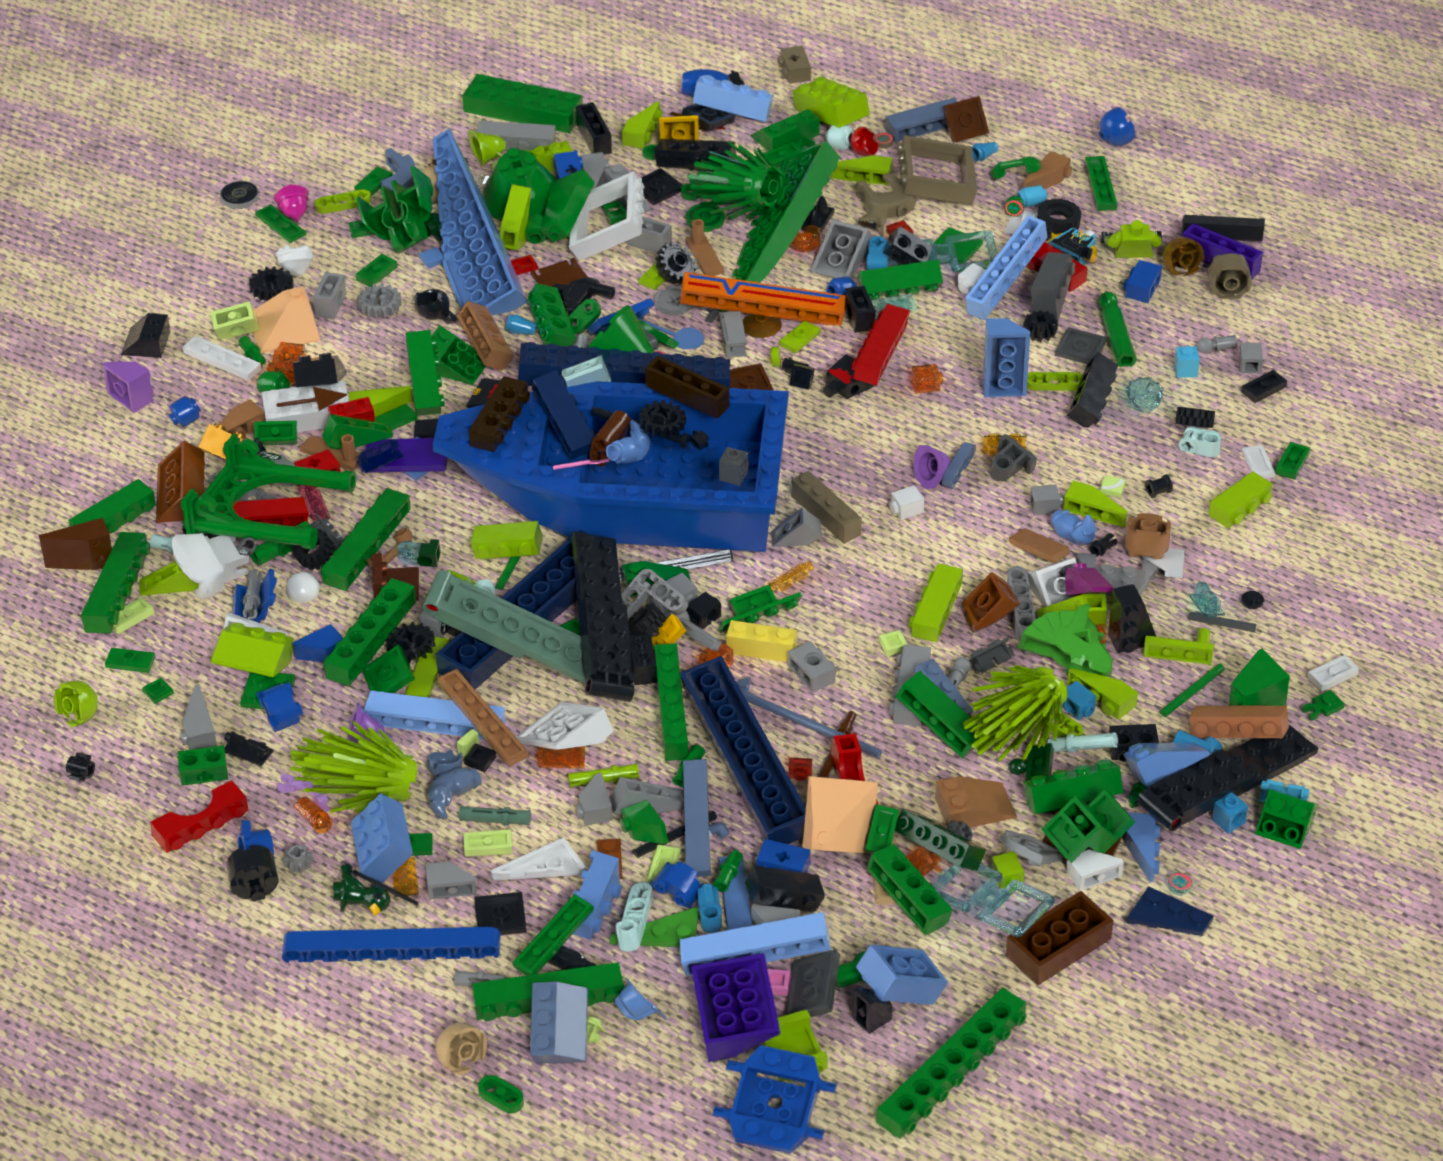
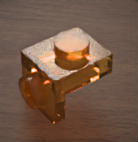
M923 846L907 857L923 877L932 869H935L938 873L943 871L939 865L941 861L939 856L932 851L929 852Z

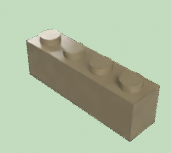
M810 471L791 479V497L809 513L817 517L821 524L843 544L861 535L862 518Z

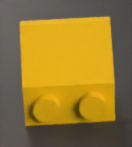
M698 115L659 118V140L661 138L699 140Z

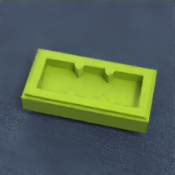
M803 321L779 341V346L796 354L821 333V328Z

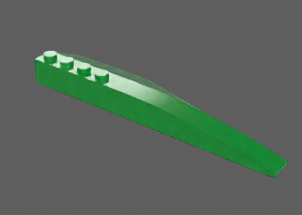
M827 141L786 157L780 167V170L785 175V177H782L783 185L786 186L785 195L779 204L767 207L759 214L757 220H752L751 226H755V228L747 233L746 237L750 240L746 241L741 249L736 263L741 266L739 269L736 268L732 276L736 277L735 279L761 283L788 249L808 214L814 209L816 200L822 195V189L829 182L831 173L837 168L840 156ZM720 309L719 311H720V312H727L728 310H721V309Z

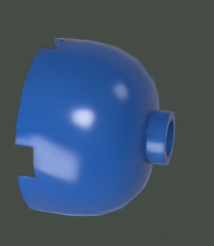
M1120 107L1107 111L1102 116L1099 125L1101 139L1115 147L1126 145L1136 137L1132 121L1128 122L1125 116L1127 114Z

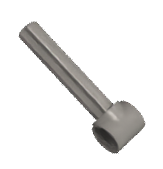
M687 611L676 615L686 629L685 634L713 651L719 650L721 641L691 623ZM668 612L664 614L666 616L665 619H667L673 613Z

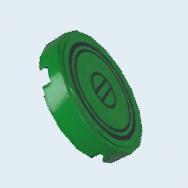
M697 204L686 212V223L692 229V221L701 219L704 222V232H711L716 228L722 227L725 222V213L722 211L710 214V211L720 207L714 204Z

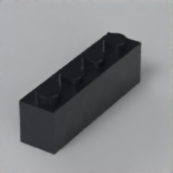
M1097 352L1086 364L1066 416L1086 428H1089L1093 423L1096 425L1102 417L1100 412L1107 404L1106 397L1112 391L1111 384L1117 378L1116 370L1118 364Z

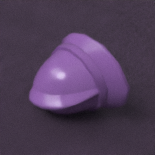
M919 445L914 455L913 464L917 481L925 489H936L939 482L943 479L951 459L946 453L936 448H932L929 445Z
M357 703L350 720L349 729L370 741L357 731V727L353 725V721H355L368 732V727H371L382 737L379 733V728L385 733L383 725L367 715V712L362 710L360 703ZM350 734L347 735V740L358 743V739Z

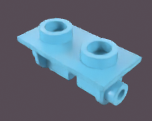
M1267 779V781L1262 780L1260 802L1266 801L1269 789H1275L1308 800L1309 789H1306L1305 786L1288 784V787H1283L1284 783L1270 779Z

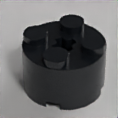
M251 845V849L246 850L242 848L237 849L227 860V871L232 894L243 899L251 898L252 901L264 900L265 895L272 893L279 883L272 852L268 848L259 845Z

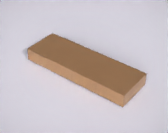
M1026 528L1009 537V542L1013 546L1052 563L1070 554L1068 546Z

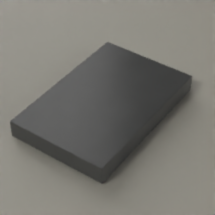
M837 949L793 960L785 1015L808 1010L810 1017H815L832 1012L840 953Z

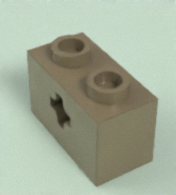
M803 45L781 48L778 64L780 68L782 67L783 78H787L789 84L811 81V65Z

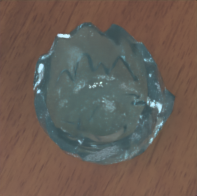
M1138 377L1136 380H1131L1129 385L1126 386L1128 401L1136 411L1142 413L1150 412L1158 407L1163 399V389L1160 383L1155 382L1150 377Z

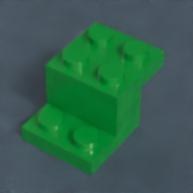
M1104 789L1089 805L1074 796L1041 830L1064 857L1072 863L1088 847L1104 854L1136 822L1117 800Z

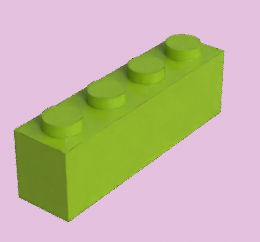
M938 563L935 571L930 572L929 585L924 586L922 601L918 600L915 609L916 614L915 616L912 615L909 621V628L912 629L911 637L938 642L962 586L963 569Z

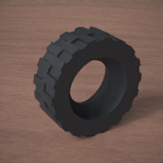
M1053 198L1045 200V202L1040 204L1037 218L1045 221L1046 227L1052 229V233L1056 235L1064 233L1071 228L1078 230L1082 212L1080 207L1075 205L1074 202ZM1050 215H1062L1068 219H1056Z

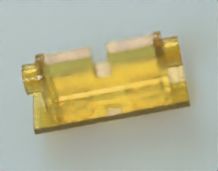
M996 433L984 435L983 454L995 456L998 453L997 447L1002 436ZM1016 433L1009 435V437L1015 439L1019 445L1026 449V436Z
M415 857L407 859L393 873L394 890L406 896L419 895Z

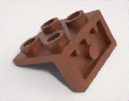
M373 553L374 599L380 593L381 588L393 578L414 585L416 601H418L419 568L387 569V562H383L382 553Z

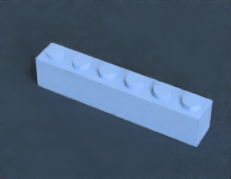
M370 691L364 708L367 715L379 721L383 727L464 736L473 729L478 732L479 739H484L452 700ZM489 705L505 724V707Z
M824 912L680 939L681 963L686 976H692L691 966L764 953L766 962L831 950L829 927Z

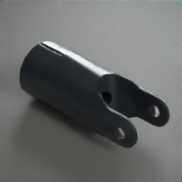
M562 946L547 962L563 970L596 965L588 961L578 951Z

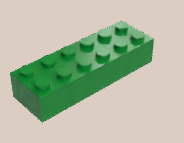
M476 74L462 95L463 109L466 113L515 123L556 125V131L568 134L571 133L576 125L575 106L583 104V95L486 76L484 74Z

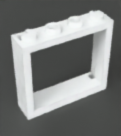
M634 171L591 190L570 232L569 248L578 260L586 259L642 234V213H644L643 188L645 186L642 184V178H638ZM628 194L627 219L587 236L589 211Z

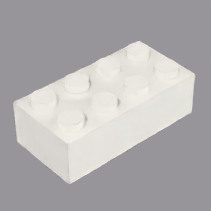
M345 380L335 384L291 387L262 392L266 421L297 420V432L325 428L329 418L328 406L319 411L317 402L277 407L276 404L315 398L313 387L347 394ZM348 394L331 405L348 402Z

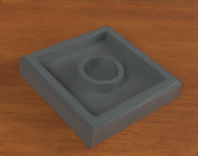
M1068 327L1055 351V356L1087 364L1097 352H1102L1107 343V337Z

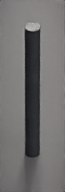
M715 811L709 812L710 823L717 819ZM685 825L667 833L668 843L685 835ZM648 842L632 852L639 858L657 849L658 845L665 844Z

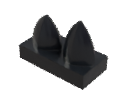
M823 195L820 196L814 209L803 223L801 231L820 235L834 215L835 208L828 206Z

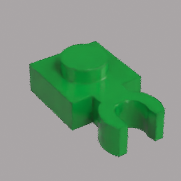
M1329 690L1312 698V703L1303 705L1302 713L1312 711L1313 713L1309 715V720L1312 721L1317 719L1321 713L1327 717L1344 709L1345 703L1332 690Z

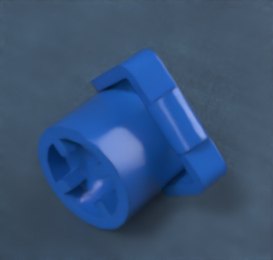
M241 820L240 833L237 837L238 849L246 850L251 849V845H259L268 848L274 856V846L270 831L268 829L251 831L250 820Z

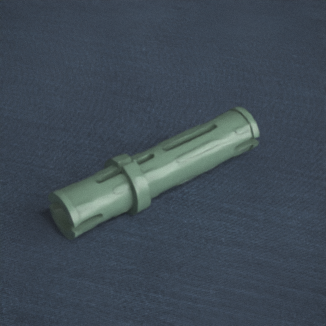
M460 806L459 821L503 823L504 826H509V824L530 825L531 810H513L510 807L493 809Z

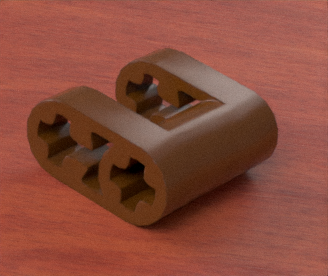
M615 411L593 438L589 453L591 461L608 459L606 447L616 440L627 437L630 418L625 412ZM607 462L600 463V464H595V465H597V466H605Z

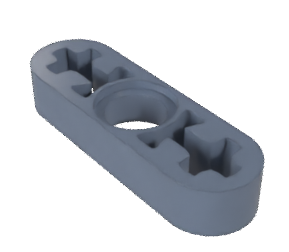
M968 442L962 444L943 475L942 486L950 489L955 487L962 476V470L967 468L974 457L976 445Z

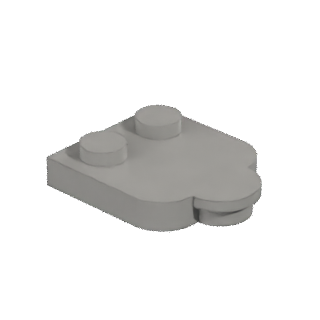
M1005 830L1004 834L1000 835L999 838L1006 848L1027 858V862L1034 866L1059 862L1063 857V854L1058 849L1027 834Z

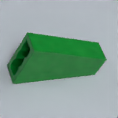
M584 169L551 182L541 231L552 243L569 237L594 186V181Z

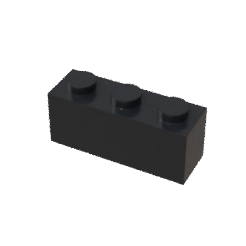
M591 102L575 106L576 125L591 153L603 152V155L611 154L612 136L595 103Z
M754 865L745 881L750 901L753 904L816 912L825 898L819 875Z

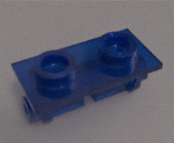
M389 439L379 444L378 452L375 447L360 452L356 463L365 473H368L404 457L398 449L399 444L396 439Z

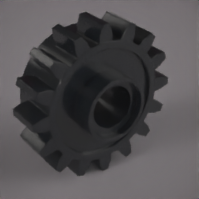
M674 242L666 243L657 251L658 256L655 257L659 274L666 281L672 284L678 283L679 285H682L684 272L696 273L695 271L698 269L694 265L697 259H692L691 257L693 252L688 253V247L682 248L681 243H678L676 246Z
M273 266L272 269L265 267L264 271L258 269V274L253 273L252 278H249L250 293H253V297H258L260 301H268L282 291L294 288L293 276L290 275L289 270L284 271L283 267L279 270L276 269V266Z

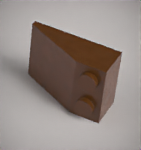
M103 518L38 535L45 568L103 569L112 550L110 535Z

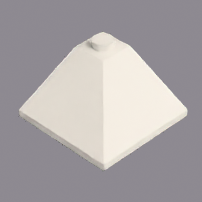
M561 702L517 735L516 738L521 744L559 750L603 743L614 730L604 708Z

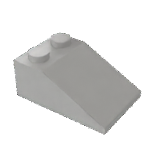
M832 219L811 272L830 278H851L867 257L869 240L872 238L869 229Z

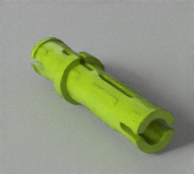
M637 763L618 767L615 764L611 768L568 773L570 788L588 785L597 773L602 774L604 783L612 781L618 783L620 777L627 779L639 778V769Z

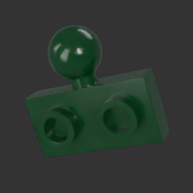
M1047 743L1044 747L1041 745L1040 748H1038V745H1033L1028 754V761L1025 762L1019 758L1013 759L1008 765L1009 771L1015 775H1021L1026 772L1025 781L1031 780L1033 776H1050L1054 756L1052 743Z

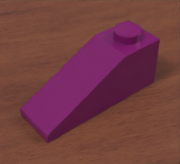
M1086 563L1073 564V568L1065 569L1066 595L1079 596L1082 594L1112 592L1113 586L1096 568H1087Z

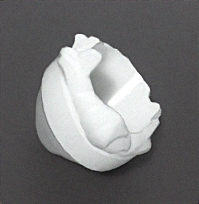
M285 245L284 249L282 247L279 248L275 254L278 257L279 266L283 267L285 271L289 270L290 275L302 276L313 261V252L307 245L297 248Z

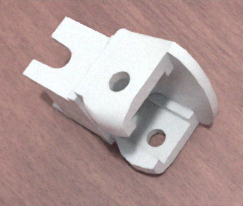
M199 533L175 535L172 538V551L178 565L191 580L199 583V588L195 590V594L199 599H209L215 596L218 592L223 591L224 583L248 574L247 568L237 570V567L249 563V555L239 554L233 544L236 541V537L220 535L209 539L208 536Z

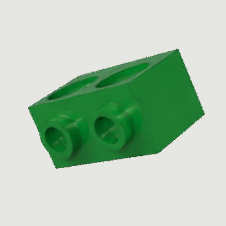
M224 745L177 751L182 786L228 779Z

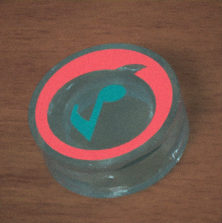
M1182 872L1171 874L1167 883L1168 890L1178 896L1188 894L1192 887L1191 877Z

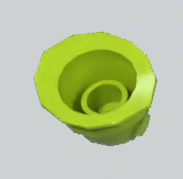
M471 129L468 132L472 152L481 167L490 162V160L496 159L498 157L497 153L501 154L506 147L505 141L498 135L477 133Z

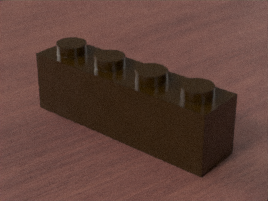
M658 355L645 367L646 387L716 419L730 407L729 387Z

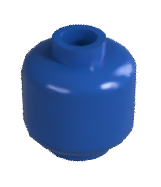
M850 277L834 278L829 282L826 293L844 295L845 288L857 286Z
M183 396L170 405L171 413L169 417L175 425L179 423L181 426L186 427L199 419L201 409L192 397Z

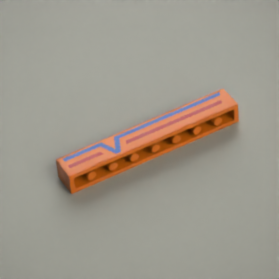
M684 272L680 304L741 311L742 313L824 325H842L845 295Z

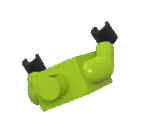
M1134 220L1131 224L1121 225L1118 232L1114 234L1112 232H1101V243L1114 248L1115 258H1152V246L1159 247L1161 242H1163L1162 231H1150V225L1143 224L1140 220Z

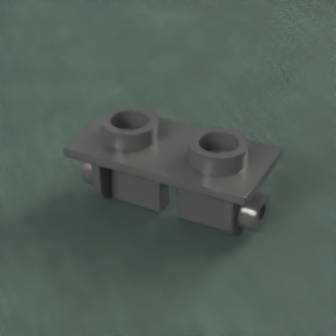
M315 514L319 520L311 523L310 526L316 529L319 528L322 531L324 530L333 541L335 550L338 549L344 538L337 530L331 531L334 526L327 518L322 520L318 514Z
M1009 637L1001 641L996 639L988 645V648L984 650L979 648L970 655L971 659L969 661L974 665L973 670L976 674L980 672L983 674L995 667L992 659L999 665L1012 658L1014 651L1006 645Z

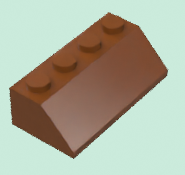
M185 440L158 464L156 523L184 521V511L181 509L182 498L186 496L190 489H195L199 497L205 493V452Z

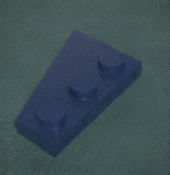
M1148 886L1127 917L1126 923L1133 925L1136 923L1156 929L1159 927L1170 929L1174 932L1203 936L1213 922L1214 915Z

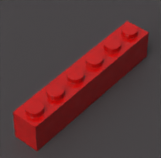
M887 303L884 310L879 311L878 318L875 319L867 339L865 338L857 358L854 359L852 370L855 371L853 379L878 385L907 327L910 310Z

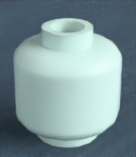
M832 125L826 133V140L834 149L848 150L851 147V135L854 131L848 125L841 128Z

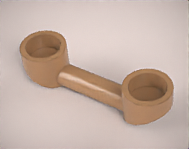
M408 527L401 529L394 535L398 544L385 556L382 555L383 562H387V565L410 545L413 534ZM373 555L366 561L370 568H373Z

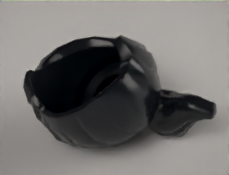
M429 289L415 294L416 309L424 318L430 320L442 318L447 324L457 321L455 314L449 310V297L445 292L438 289Z

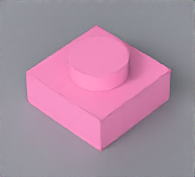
M768 969L772 994L788 996L791 970Z

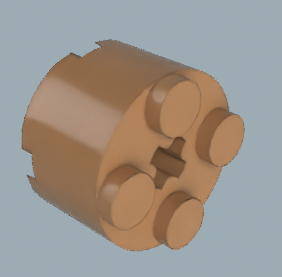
M1140 513L1134 519H1132V516L1127 519L1125 547L1129 550L1128 554L1132 557L1150 556L1153 559H1162L1169 550L1171 522L1168 519L1165 522L1162 520L1163 516L1152 513Z

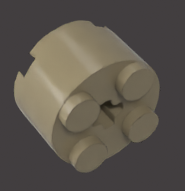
M1229 253L1217 255L1213 258V262L1209 267V278L1214 294H1217L1220 299H1240L1245 292H1249L1252 286V278L1248 262L1243 255Z

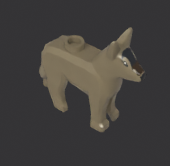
M891 173L884 174L882 178L892 186V192L876 194L865 180L856 183V189L861 191L856 192V197L863 200L867 215L859 218L858 223L859 225L877 230L881 237H883L884 225L887 219L895 216H905L908 212L914 210L918 199L917 196L904 194L903 185H900V179Z

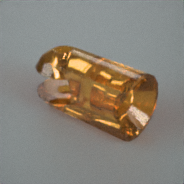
M303 797L296 802L294 808L301 817L311 824L316 832L323 834L331 829L332 820L327 812L310 798Z

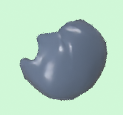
M448 750L446 753H431L426 760L427 769L432 775L437 777L443 772L461 768L462 753H459L458 756H455L452 750Z

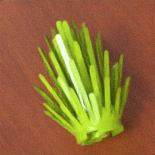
M1014 665L1015 667H1009V669L1020 673L991 672L990 674L993 678L989 680L1001 682L972 689V691H981L1015 685L1004 691L982 697L978 702L970 705L974 707L973 711L990 704L992 705V707L963 723L964 730L979 723L969 731L975 732L974 737L978 739L972 744V747L978 751V755H982L991 746L994 747L993 751L997 752L1020 731L1021 733L998 758V761L1003 760L1012 748H1014V752L1019 748L1039 723L1022 757V760H1026L1041 730L1038 748L1041 745L1045 746L1051 732L1053 720V740H1056L1058 722H1061L1062 705L1067 700V688L1063 680L1059 681L1052 674L1054 670L1047 667L1031 669Z
M353 721V725L357 727V731L370 741L345 726H341V729L358 739V743L316 728L319 733L324 734L322 739L325 743L302 737L303 741L307 742V747L296 745L299 750L314 753L296 750L290 752L293 755L291 759L295 761V765L302 768L292 766L289 769L302 772V775L305 776L296 777L294 780L313 781L312 784L318 786H335L305 788L302 790L303 792L362 795L339 800L338 803L343 805L333 808L330 813L357 808L354 812L363 811L380 793L394 800L406 802L412 794L408 792L410 783H415L417 763L415 760H412L413 756L404 754L380 728L379 733L382 737L371 727H368V732L355 721Z

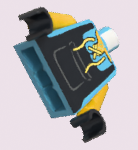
M1046 227L1048 238L1045 241L1049 242L1054 248L1064 254H1071L1074 260L1083 265L1087 261L1094 263L1097 260V248L1095 247V234L1093 231L1087 230L1083 233L1075 228H1071L1064 233L1055 235L1052 233V229Z

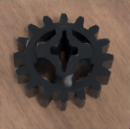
M662 400L661 403L653 401V405L647 403L646 408H641V413H639L640 428L645 429L646 434L652 432V437L660 435V438H664V436L668 435V437L672 438L673 433L679 435L680 430L685 429V410H680V405L673 406L672 401L668 404L665 403V400Z
M414 622L410 626L404 623L402 625L403 628L395 627V633H389V639H386L387 651L399 644L403 648L409 664L411 660L419 662V657L426 659V653H432V647L436 646L433 631H430L429 626L424 627L423 623L418 624V626H415Z

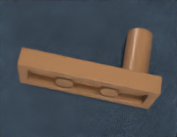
M693 220L692 237L686 238V244L690 251L693 252L694 258L697 259V264L702 273L710 276L724 274V268L704 234L703 220Z
M312 434L300 446V452L308 455H314L329 449L340 463V467L350 471H355L362 463L364 454L355 451L354 437L350 434L342 436V448L338 450L328 447L324 439Z

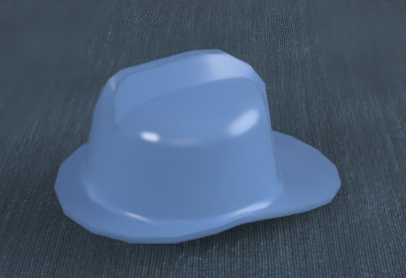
M626 977L629 983L615 999V1004L621 1012L631 1020H642L655 1012L668 1020L659 1009L636 990Z

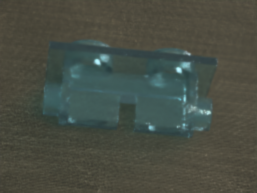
M1198 582L1195 594H1189V597L1203 616L1209 618L1225 616V612L1220 607V599L1210 591L1208 583Z

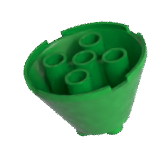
M510 148L498 160L484 186L482 196L491 216L502 221L512 185L532 188L529 216L534 214L544 216L551 182L557 179L536 159L535 155L525 150Z
M629 305L623 307L609 320L611 324L605 333L600 331L588 347L606 350L619 349L621 351L638 350L644 353L654 352L633 308Z

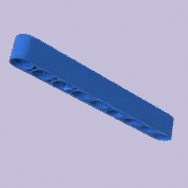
M494 927L291 931L284 935L282 959L289 963V961L314 962V960L338 962V960L348 959L347 961H363V959L385 961L390 958H396V960H411L412 958L430 960L436 959V957H445V959L470 957V959L485 958V956L497 958L500 955L501 933Z

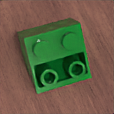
M1269 789L1255 835L1301 849L1313 824L1319 804L1275 789Z

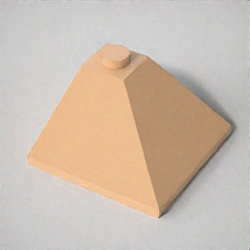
M304 286L284 290L254 310L259 330L253 332V335L260 348V353L320 341Z
M809 776L802 848L872 854L865 852L876 805L878 782Z

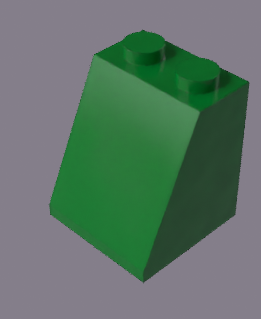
M1261 648L1232 681L1228 706H1286L1290 676Z

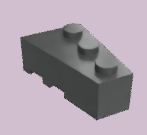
M1048 252L1031 287L1033 311L1039 312L1040 309L1042 312L1049 311V314L1055 315L1057 323L1059 322L1071 276L1075 272V263L1072 262L1071 254Z

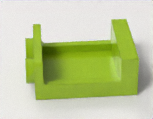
M808 1010L778 1017L780 1034L763 1042L764 1046L815 1057L819 1073L827 1069L828 1056L825 1051H821L811 1029V1017ZM778 1077V1079H779L780 1082H781V1081L788 1080V1079H784V1078H779V1077Z

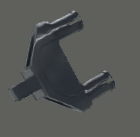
M592 277L574 280L569 285L555 283L553 286L558 288L568 316L583 301L591 299L592 296L599 295L612 299L616 291L615 287L601 284L598 279Z

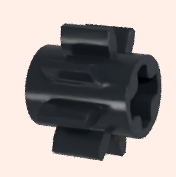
M77 752L75 756H71L68 759L66 771L71 773L70 779L84 781L86 778L93 776L95 763L90 761L91 755Z

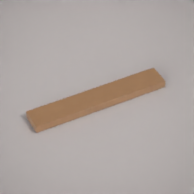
M458 669L437 678L438 685L508 767L529 757L526 748Z

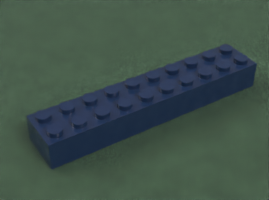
M534 342L521 343L518 380L527 381L528 386H532L533 379L557 370L559 376H562V370L601 355L611 382L646 384L645 367L658 355L730 388V359L723 357L707 358L701 355H669L660 352L644 353L638 350H606L597 347L580 348L575 345H542Z
M581 529L578 531V532H582V533H587V532H585V531H583V530H581ZM569 538L501 598L553 622L577 601L572 538ZM461 632L436 653L437 670L439 674L444 675L458 669L470 685L477 689L513 656Z
M719 656L681 672L680 676L684 691L764 839L785 844L802 839L806 807L723 657Z

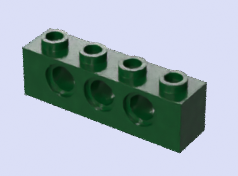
M902 808L896 822L895 831L961 868L978 871L987 849L919 812Z

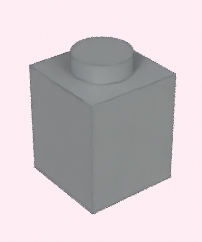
M1240 343V373L1262 372L1263 354L1261 343Z
M1056 484L1031 486L1030 503L1033 515L1053 514L1060 509V506H1063V495L1058 492Z

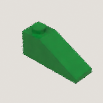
M330 414L322 437L328 447L338 450L342 448V436L347 434L354 437L355 447L392 438L394 433L386 423Z
M648 561L622 565L625 589L639 572L644 569L652 570L665 581L681 573L691 581L686 568ZM648 577L645 579V581L648 582L651 586L655 584ZM632 593L630 597L638 595V593Z

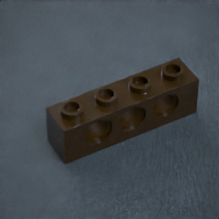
M506 376L502 377L469 429L471 447L495 452L497 447L503 443L507 431L512 429L514 420L520 416L522 407L529 402L530 391H528L527 381Z

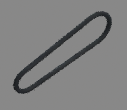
M352 870V873L412 904L419 905V902L356 870Z

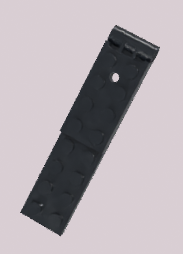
M575 531L571 538L586 684L585 693L591 696L631 702L634 696V671L627 605L622 604L616 539Z
M1289 725L1283 738H1253L1228 752L1220 749L1196 763L1151 784L1150 789L1147 788L1139 794L1137 803L1169 831L1173 832L1180 826L1213 810L1214 803L1232 792L1238 797L1261 785L1262 780L1272 779L1308 760L1318 753L1319 748Z

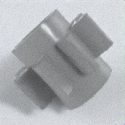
M293 845L289 850L284 851L285 858H283L284 867H289L290 873L299 872L303 874V871L312 868L311 861H313L312 852H307L306 846Z

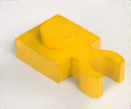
M671 614L662 627L658 628L660 634L652 637V644L654 646L676 643L686 632V629L676 615Z

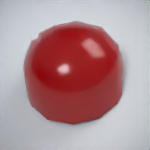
M858 127L851 135L853 151L861 156L876 154L879 144L873 140L875 134L869 131L867 127Z

